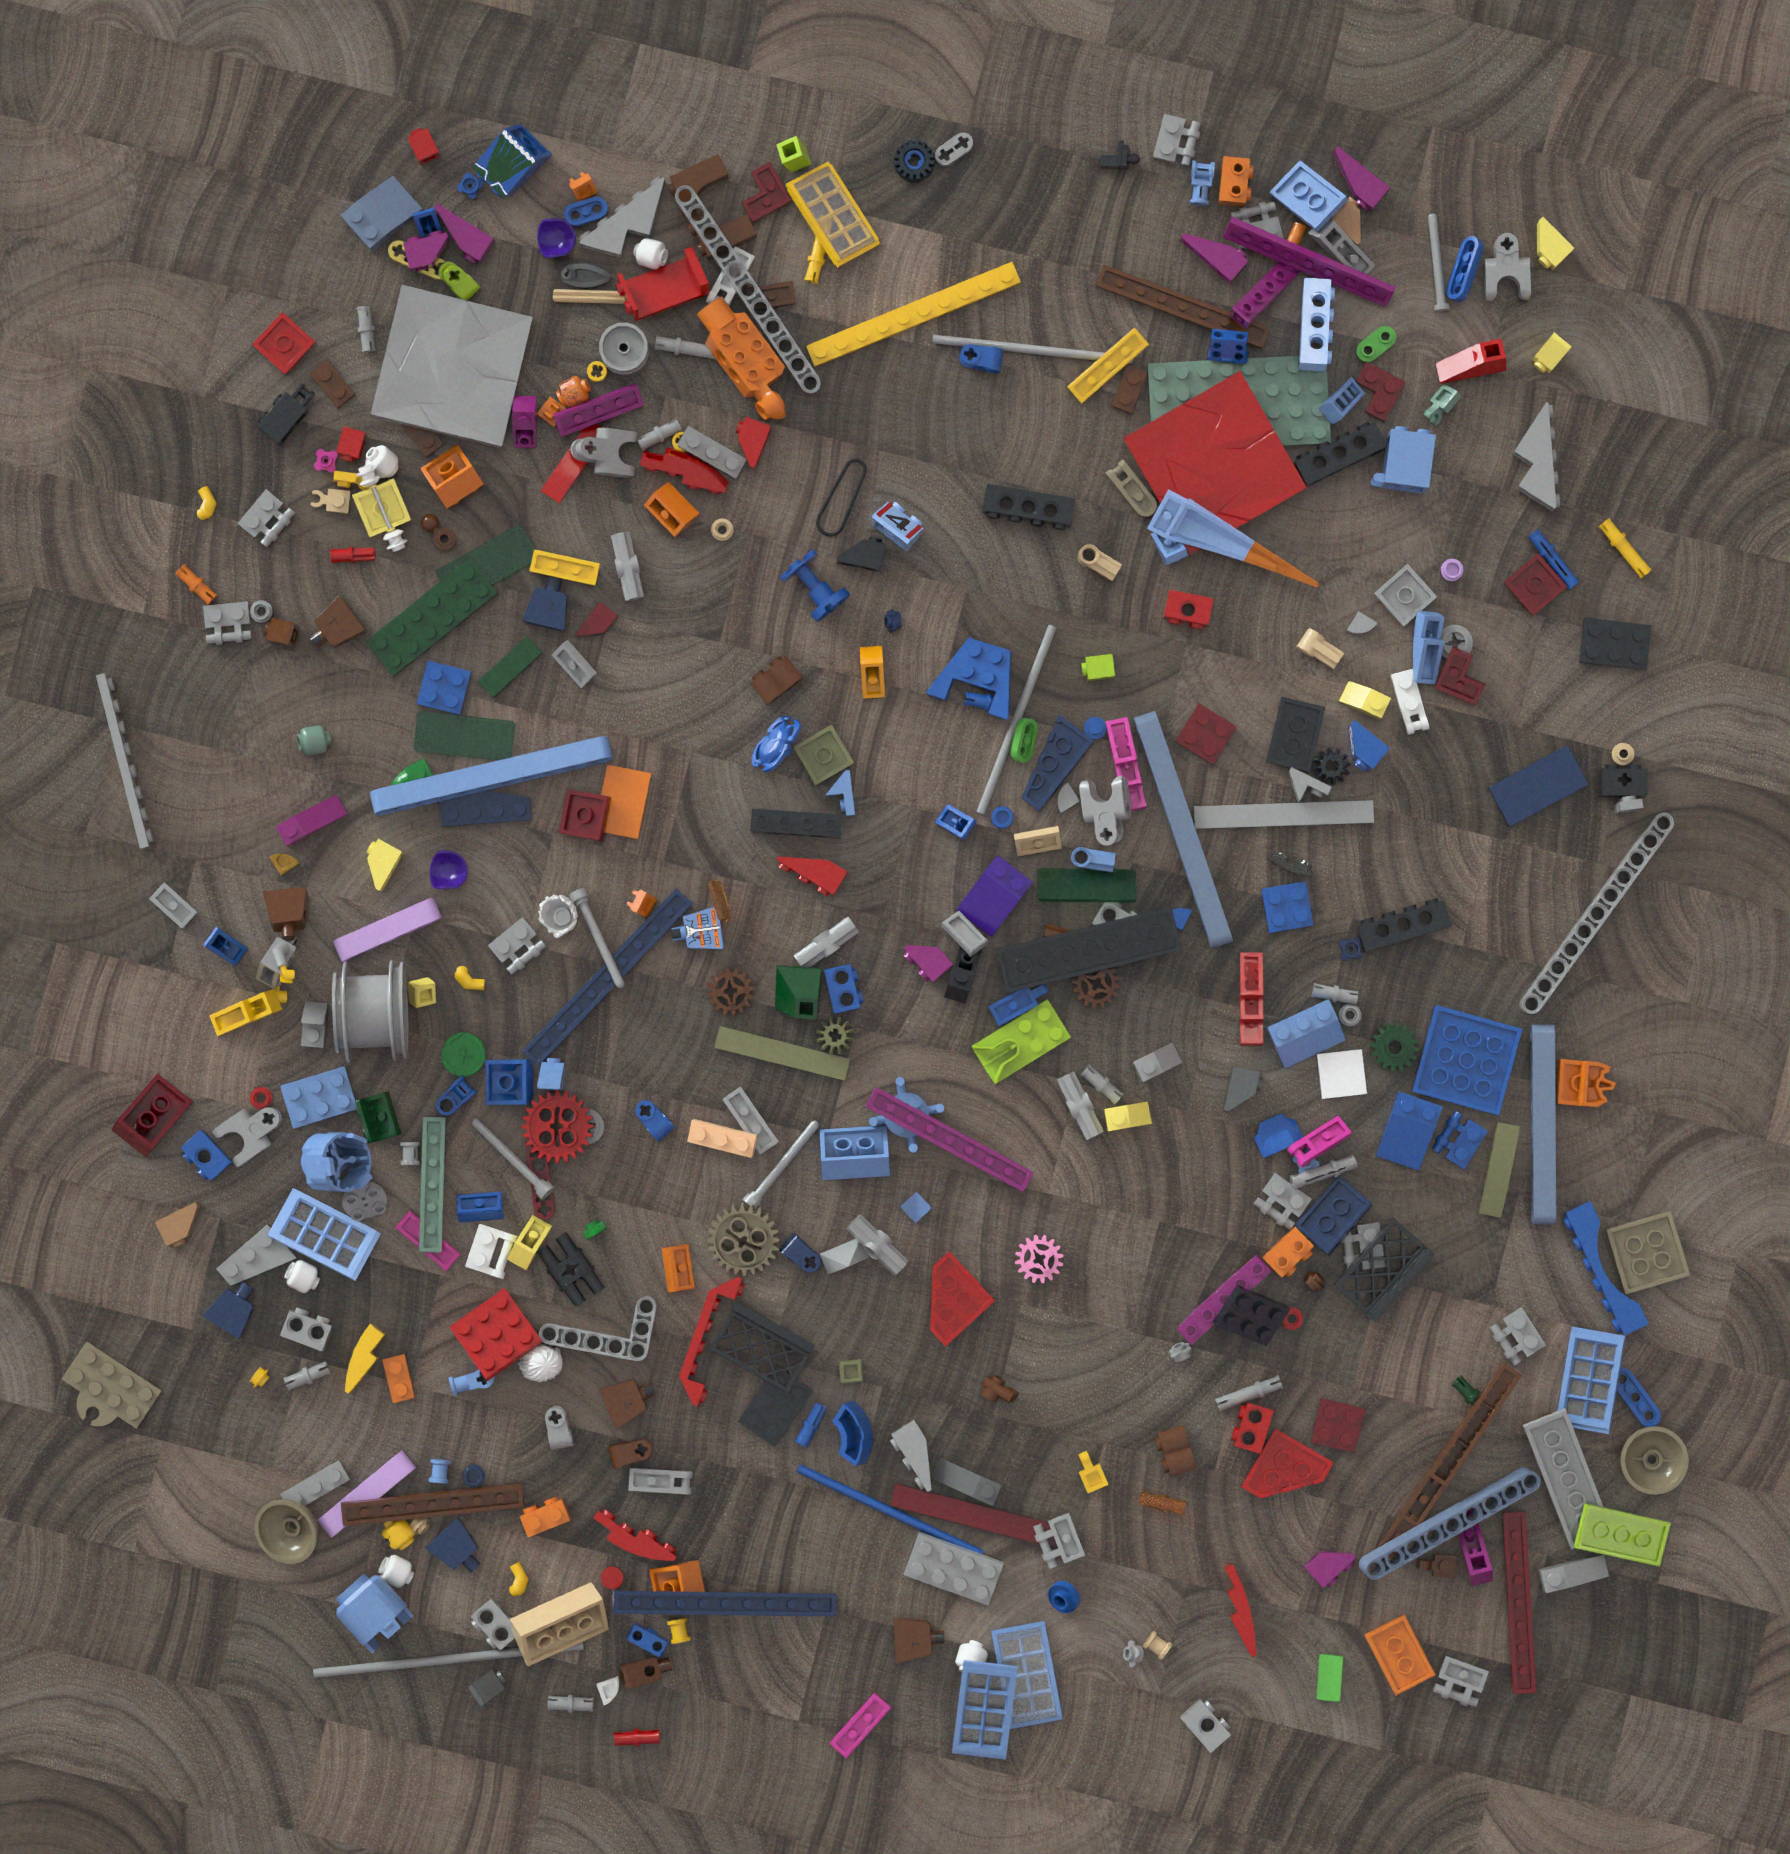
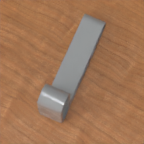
M644 1296L637 1301L630 1338L553 1323L543 1325L540 1328L539 1337L543 1343L641 1361L647 1357L649 1352L657 1302L650 1296ZM643 1300L652 1302L653 1309L651 1312L645 1313L641 1310L640 1305ZM640 1322L646 1323L649 1327L648 1333L645 1335L639 1334L636 1330V1326ZM547 1327L553 1328L556 1332L553 1340H548L544 1337V1330ZM568 1332H575L577 1334L578 1340L575 1344H569L566 1341V1334ZM590 1336L599 1338L600 1345L598 1348L593 1349L588 1345ZM613 1340H618L622 1344V1350L618 1353H614L610 1349V1343ZM636 1344L642 1345L644 1348V1354L641 1357H636L632 1353V1348Z

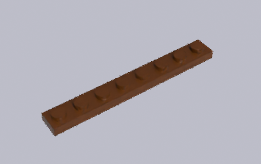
M1104 264L1095 287L1209 330L1220 329L1248 332V344L1260 349L1263 348L1270 330L1269 326L1255 321L1245 330L1229 316V311Z
M521 1483L341 1502L343 1526L524 1507Z

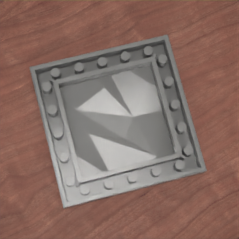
M401 285L370 417L501 449L533 317Z

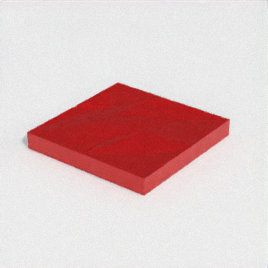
M1241 371L1123 438L1160 504L1169 489L1186 499L1190 498L1234 528L1240 527L1307 488ZM1183 543L1189 555L1201 549Z

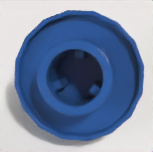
M1057 1581L1048 1590L1049 1602L1061 1613H1072L1080 1604L1079 1592L1072 1584L1066 1581Z

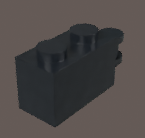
M303 383L291 396L287 392L284 395H278L272 403L274 407L269 413L267 411L264 412L258 420L260 423L258 428L280 446L309 413L305 406L310 402L315 393L308 391ZM299 395L304 398L301 403L295 400Z

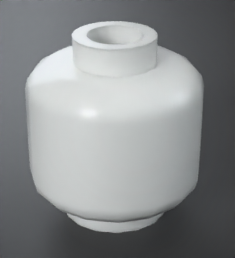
M644 238L634 247L633 254L636 256L638 265L654 270L665 265L668 258V250L663 242Z
M380 445L368 450L365 465L371 464L372 468L377 466L374 473L381 476V479L390 478L398 470V457L386 446Z
M298 1260L296 1263L292 1262L285 1273L287 1285L301 1293H307L310 1289L314 1290L320 1280L317 1277V1268L303 1260Z
M391 1555L389 1558L385 1557L378 1571L388 1584L396 1588H401L405 1583L409 1584L414 1575V1572L411 1571V1562L397 1555Z
M970 1640L969 1644L964 1643L960 1645L955 1660L960 1672H962L963 1660L986 1662L988 1654L982 1648V1643Z

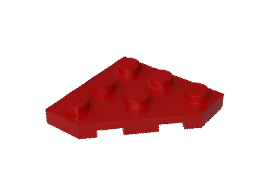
M950 1251L933 1265L930 1330L946 1347L995 1301Z
M1274 1428L1241 1487L1262 1499L1323 1482L1334 1462Z

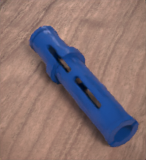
M1539 528L1528 536L1540 552L1539 555L1545 558L1554 572L1566 584L1568 590L1580 582L1555 551L1554 544L1548 542ZM1540 542L1543 543V545H1544V546L1546 547V549L1550 552V554L1553 556V558L1550 557V555H1549V554L1547 553V551L1543 548V546L1540 544ZM1555 560H1556L1557 563L1560 565V567L1564 570V572L1567 574V576H1565L1564 573L1560 570V568H1559V567L1557 566V564L1554 562Z

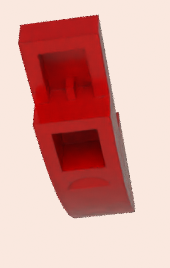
M667 447L664 455L644 451L641 456L640 466L645 467L648 471L662 470L671 476L683 475L682 484H686L691 489L705 488L715 494L726 493L729 482L712 466L693 455Z
M607 1509L604 1512L599 1510L593 1517L611 1531L606 1538L607 1540L630 1553L662 1561H674L678 1556L674 1553L676 1551L674 1547L667 1542L661 1544L656 1540L658 1536L649 1529H646V1531L641 1529L635 1536L633 1528L626 1523L620 1525L615 1521L616 1516Z

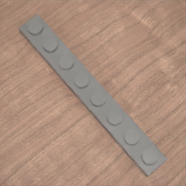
M105 673L96 675L139 847L142 850L152 848L151 842H154L151 829L146 827L145 821L148 820L146 808L141 807L140 799L143 798L140 786H136L134 777H137L135 765L130 764L129 756L132 755L129 743H125L123 734H126L124 722L119 721L118 712H121L118 699L114 700L112 691H115L114 681L112 677L109 678Z

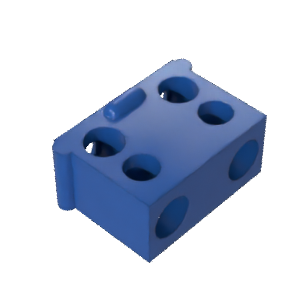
M1213 329L1207 359L1210 361L1246 364L1249 356V351H1247L1248 332Z
M634 1622L627 1635L628 1641L658 1657L660 1655L663 1656L670 1643V1640L659 1635L654 1629H647ZM635 1631H640L642 1636L636 1637ZM655 1642H660L662 1647H655Z

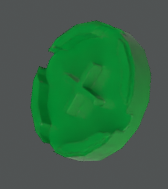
M457 1033L450 1036L444 1042L441 1051V1060L444 1067L451 1074L459 1077L462 1075L469 1077L476 1074L483 1067L486 1060V1049L483 1042L477 1036L470 1033Z

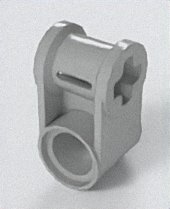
M558 1405L550 1407L545 1414V1421L551 1451L574 1446L565 1409ZM553 1411L562 1416L558 1419V1422L550 1418Z

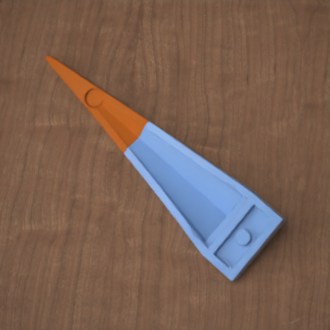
M1169 489L1147 529L1168 540L1229 556L1308 585L1319 587L1317 581L1190 498L1186 499Z

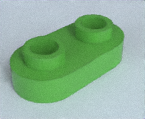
M1389 326L1379 327L1358 344L1356 348L1357 358L1363 363H1371L1394 345L1396 341L1395 331ZM1383 333L1388 334L1389 340H1383L1381 335ZM1365 347L1371 348L1372 353H1371V354H1365V353H1364V348H1365Z
M1022 718L1016 725L1011 747V756L1016 762L1026 763L1033 755L1038 732V725L1034 719Z

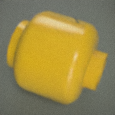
M407 1520L390 1521L383 1524L385 1528L381 1535L392 1549L399 1548L401 1551L415 1540L413 1538L415 1534Z

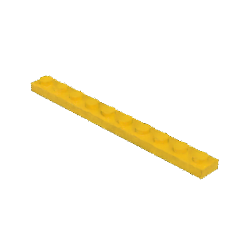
M1010 262L811 343L806 348L815 368L1021 284L1013 262Z

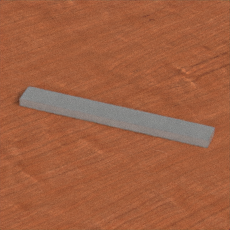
M1373 800L1194 806L1195 829L1374 823Z

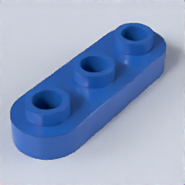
M1469 236L1462 242L1447 286V296L1455 302H1461L1468 296L1483 252V242L1475 236Z
M1621 1368L1620 1375L1625 1376V1381L1623 1383L1618 1382V1394L1643 1426L1651 1427L1657 1425L1661 1419L1659 1409L1629 1369ZM1633 1393L1639 1395L1637 1401H1632L1631 1395ZM1647 1411L1652 1413V1418L1649 1420L1645 1419L1644 1416Z

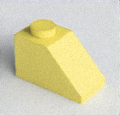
M1542 217L1537 223V255L1540 257L1538 260L1546 269L1550 267L1554 270L1573 251L1574 247Z
M1554 332L1532 359L1535 362L1534 366L1540 372L1544 373L1546 371L1549 374L1572 346Z
M1348 681L1339 702L1380 720L1391 698L1371 688Z
M378 839L377 842L373 841L367 850L369 854L367 859L375 888L382 892L404 853Z
M1148 1102L1104 1109L1107 1131L1152 1124Z
M532 1215L514 1243L507 1260L527 1270L552 1225Z

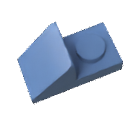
M1151 533L1165 565L1188 556L1183 543L1168 540L1156 533Z
M850 770L844 771L826 794V797L844 795V799H840L841 813L846 812V817L855 816Z

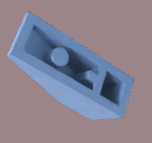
M547 1058V1062H541L537 1088L542 1090H564L565 1063H560L559 1058Z

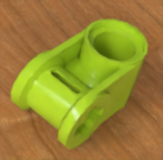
M446 261L440 265L438 270L440 278L459 299L468 301L480 289V286L453 262Z

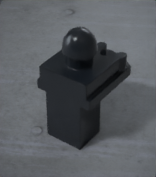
M1119 140L1118 155H1101L1100 167L1102 169L1129 170V163H1132V165L1139 163L1140 157L1133 153L1130 155L1129 145H1124V141Z

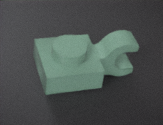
M1443 384L1430 399L1433 405L1425 411L1424 416L1430 419V423L1435 426L1438 425L1442 419L1443 411L1449 413L1462 396L1458 391Z

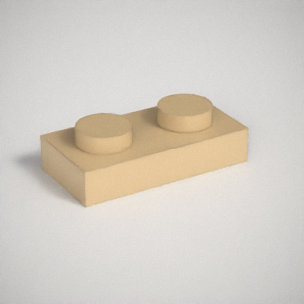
M1058 826L1014 834L1017 856L1062 849Z

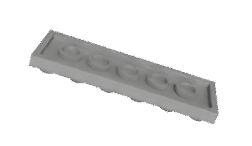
M1564 1408L1526 1423L1523 1427L1566 1539L1572 1550L1575 1548L1574 1543L1584 1503L1603 1507L1568 1413Z

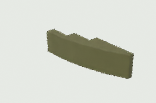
M1502 1122L1497 1123L1488 1160L1479 1214L1499 1218L1502 1216L1520 1126Z

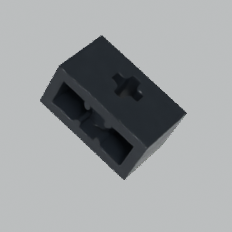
M1607 764L1605 768L1599 770V797L1647 796V769H1641V765H1628V769H1619L1617 764ZM1622 775H1624V779H1628V783L1624 784V786H1622V782H1618Z

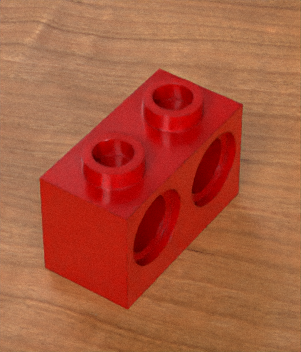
M1246 1402L1245 1406L1241 1405L1238 1413V1418L1241 1419L1239 1428L1234 1427L1231 1440L1234 1441L1233 1445L1261 1454L1274 1410ZM1252 1410L1260 1412L1261 1418L1258 1422H1250L1248 1416ZM1245 1432H1252L1254 1434V1441L1251 1444L1243 1443L1242 1436Z

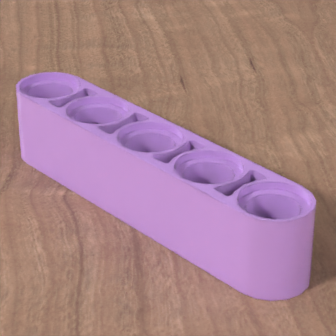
M432 897L334 940L333 944L341 962H345L442 919V916Z
M401 1450L319 1518L317 1522L332 1538L346 1527L342 1524L341 1502L380 1498L412 1472L416 1466Z

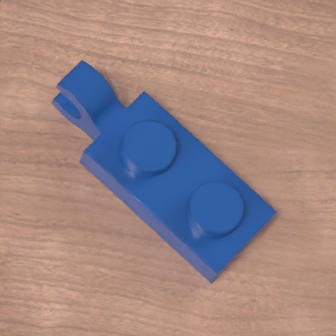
M1045 984L1032 991L1030 988L1018 990L988 1007L997 1024L1001 1026L1038 1005L1036 998L1046 994L1049 990Z

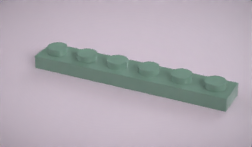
M423 1117L419 1252L442 1253L446 1117Z

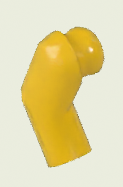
M205 486L198 490L203 500L200 509L197 510V516L201 520L209 519L216 508V501L209 487Z
M459 966L456 969L455 979L464 989L484 990L485 979H472L468 974V968L465 966Z
M517 1562L510 1566L515 1580L513 1585L509 1587V1592L515 1597L522 1595L528 1584V1576L521 1563Z

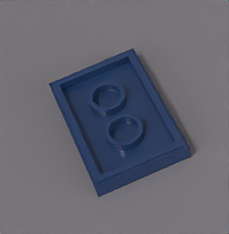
M1339 1176L1302 1216L1295 1227L1329 1256L1373 1204Z

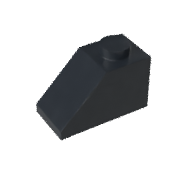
M869 537V540L863 539L837 556L836 562L837 564L881 572L886 544L882 543V539Z

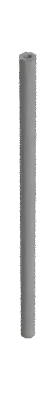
M933 335L932 343L961 347L973 344L984 347H996L1008 352L1097 361L1105 354L1104 352Z
M1048 625L976 811L979 814L985 815L1013 743L1016 725L1023 717L1057 629L1052 625Z

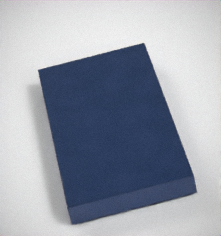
M1568 745L1488 787L1510 827L1589 784Z

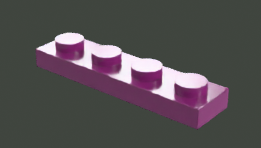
M634 383L552 415L559 435L562 437L644 406L638 386Z

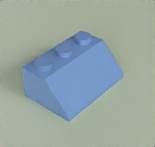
M1329 999L1266 1028L1284 1069L1346 1041Z
M887 1125L820 1129L823 1180L890 1176Z

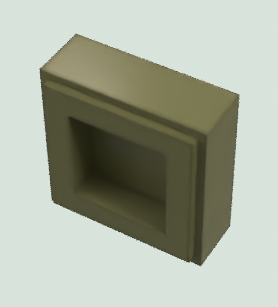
M861 1359L839 1361L841 1384L863 1382Z

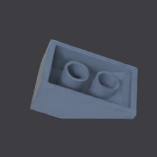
M392 176L357 200L341 214V217L367 248L374 253L414 218V213L420 212L423 209L398 180Z

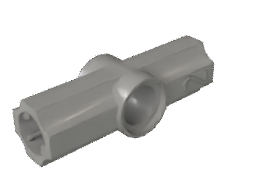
M620 532L611 535L616 557L614 559L618 578L621 579L625 601L644 598L639 576L641 574L637 555L634 554L630 532Z
M849 917L844 918L830 930L827 929L812 940V943L793 956L801 967L811 968L821 959H826L840 949L842 944L858 934L859 931Z
M1073 1071L1057 1079L1058 1085L1067 1100L1066 1104L1074 1120H1077L1086 1140L1104 1132L1094 1113L1095 1109L1087 1093L1083 1091L1075 1072Z
M861 1214L848 1225L846 1229L863 1245V1250L866 1254L875 1260H879L894 1276L906 1266L908 1260L892 1245L890 1237L883 1231L876 1230Z

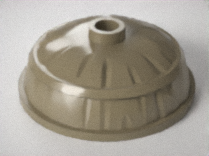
M1651 1426L1636 1431L1627 1439L1621 1451L1620 1463L1626 1480L1635 1489L1643 1493L1658 1495L1673 1490L1682 1482L1687 1473L1689 1458L1685 1444L1678 1435L1666 1428ZM1650 1455L1655 1456V1462L1652 1464L1647 1460Z
M274 1500L264 1505L255 1518L254 1531L256 1539L263 1551L272 1559L285 1564H296L304 1561L313 1553L317 1544L318 1526L313 1514L303 1504L293 1500Z

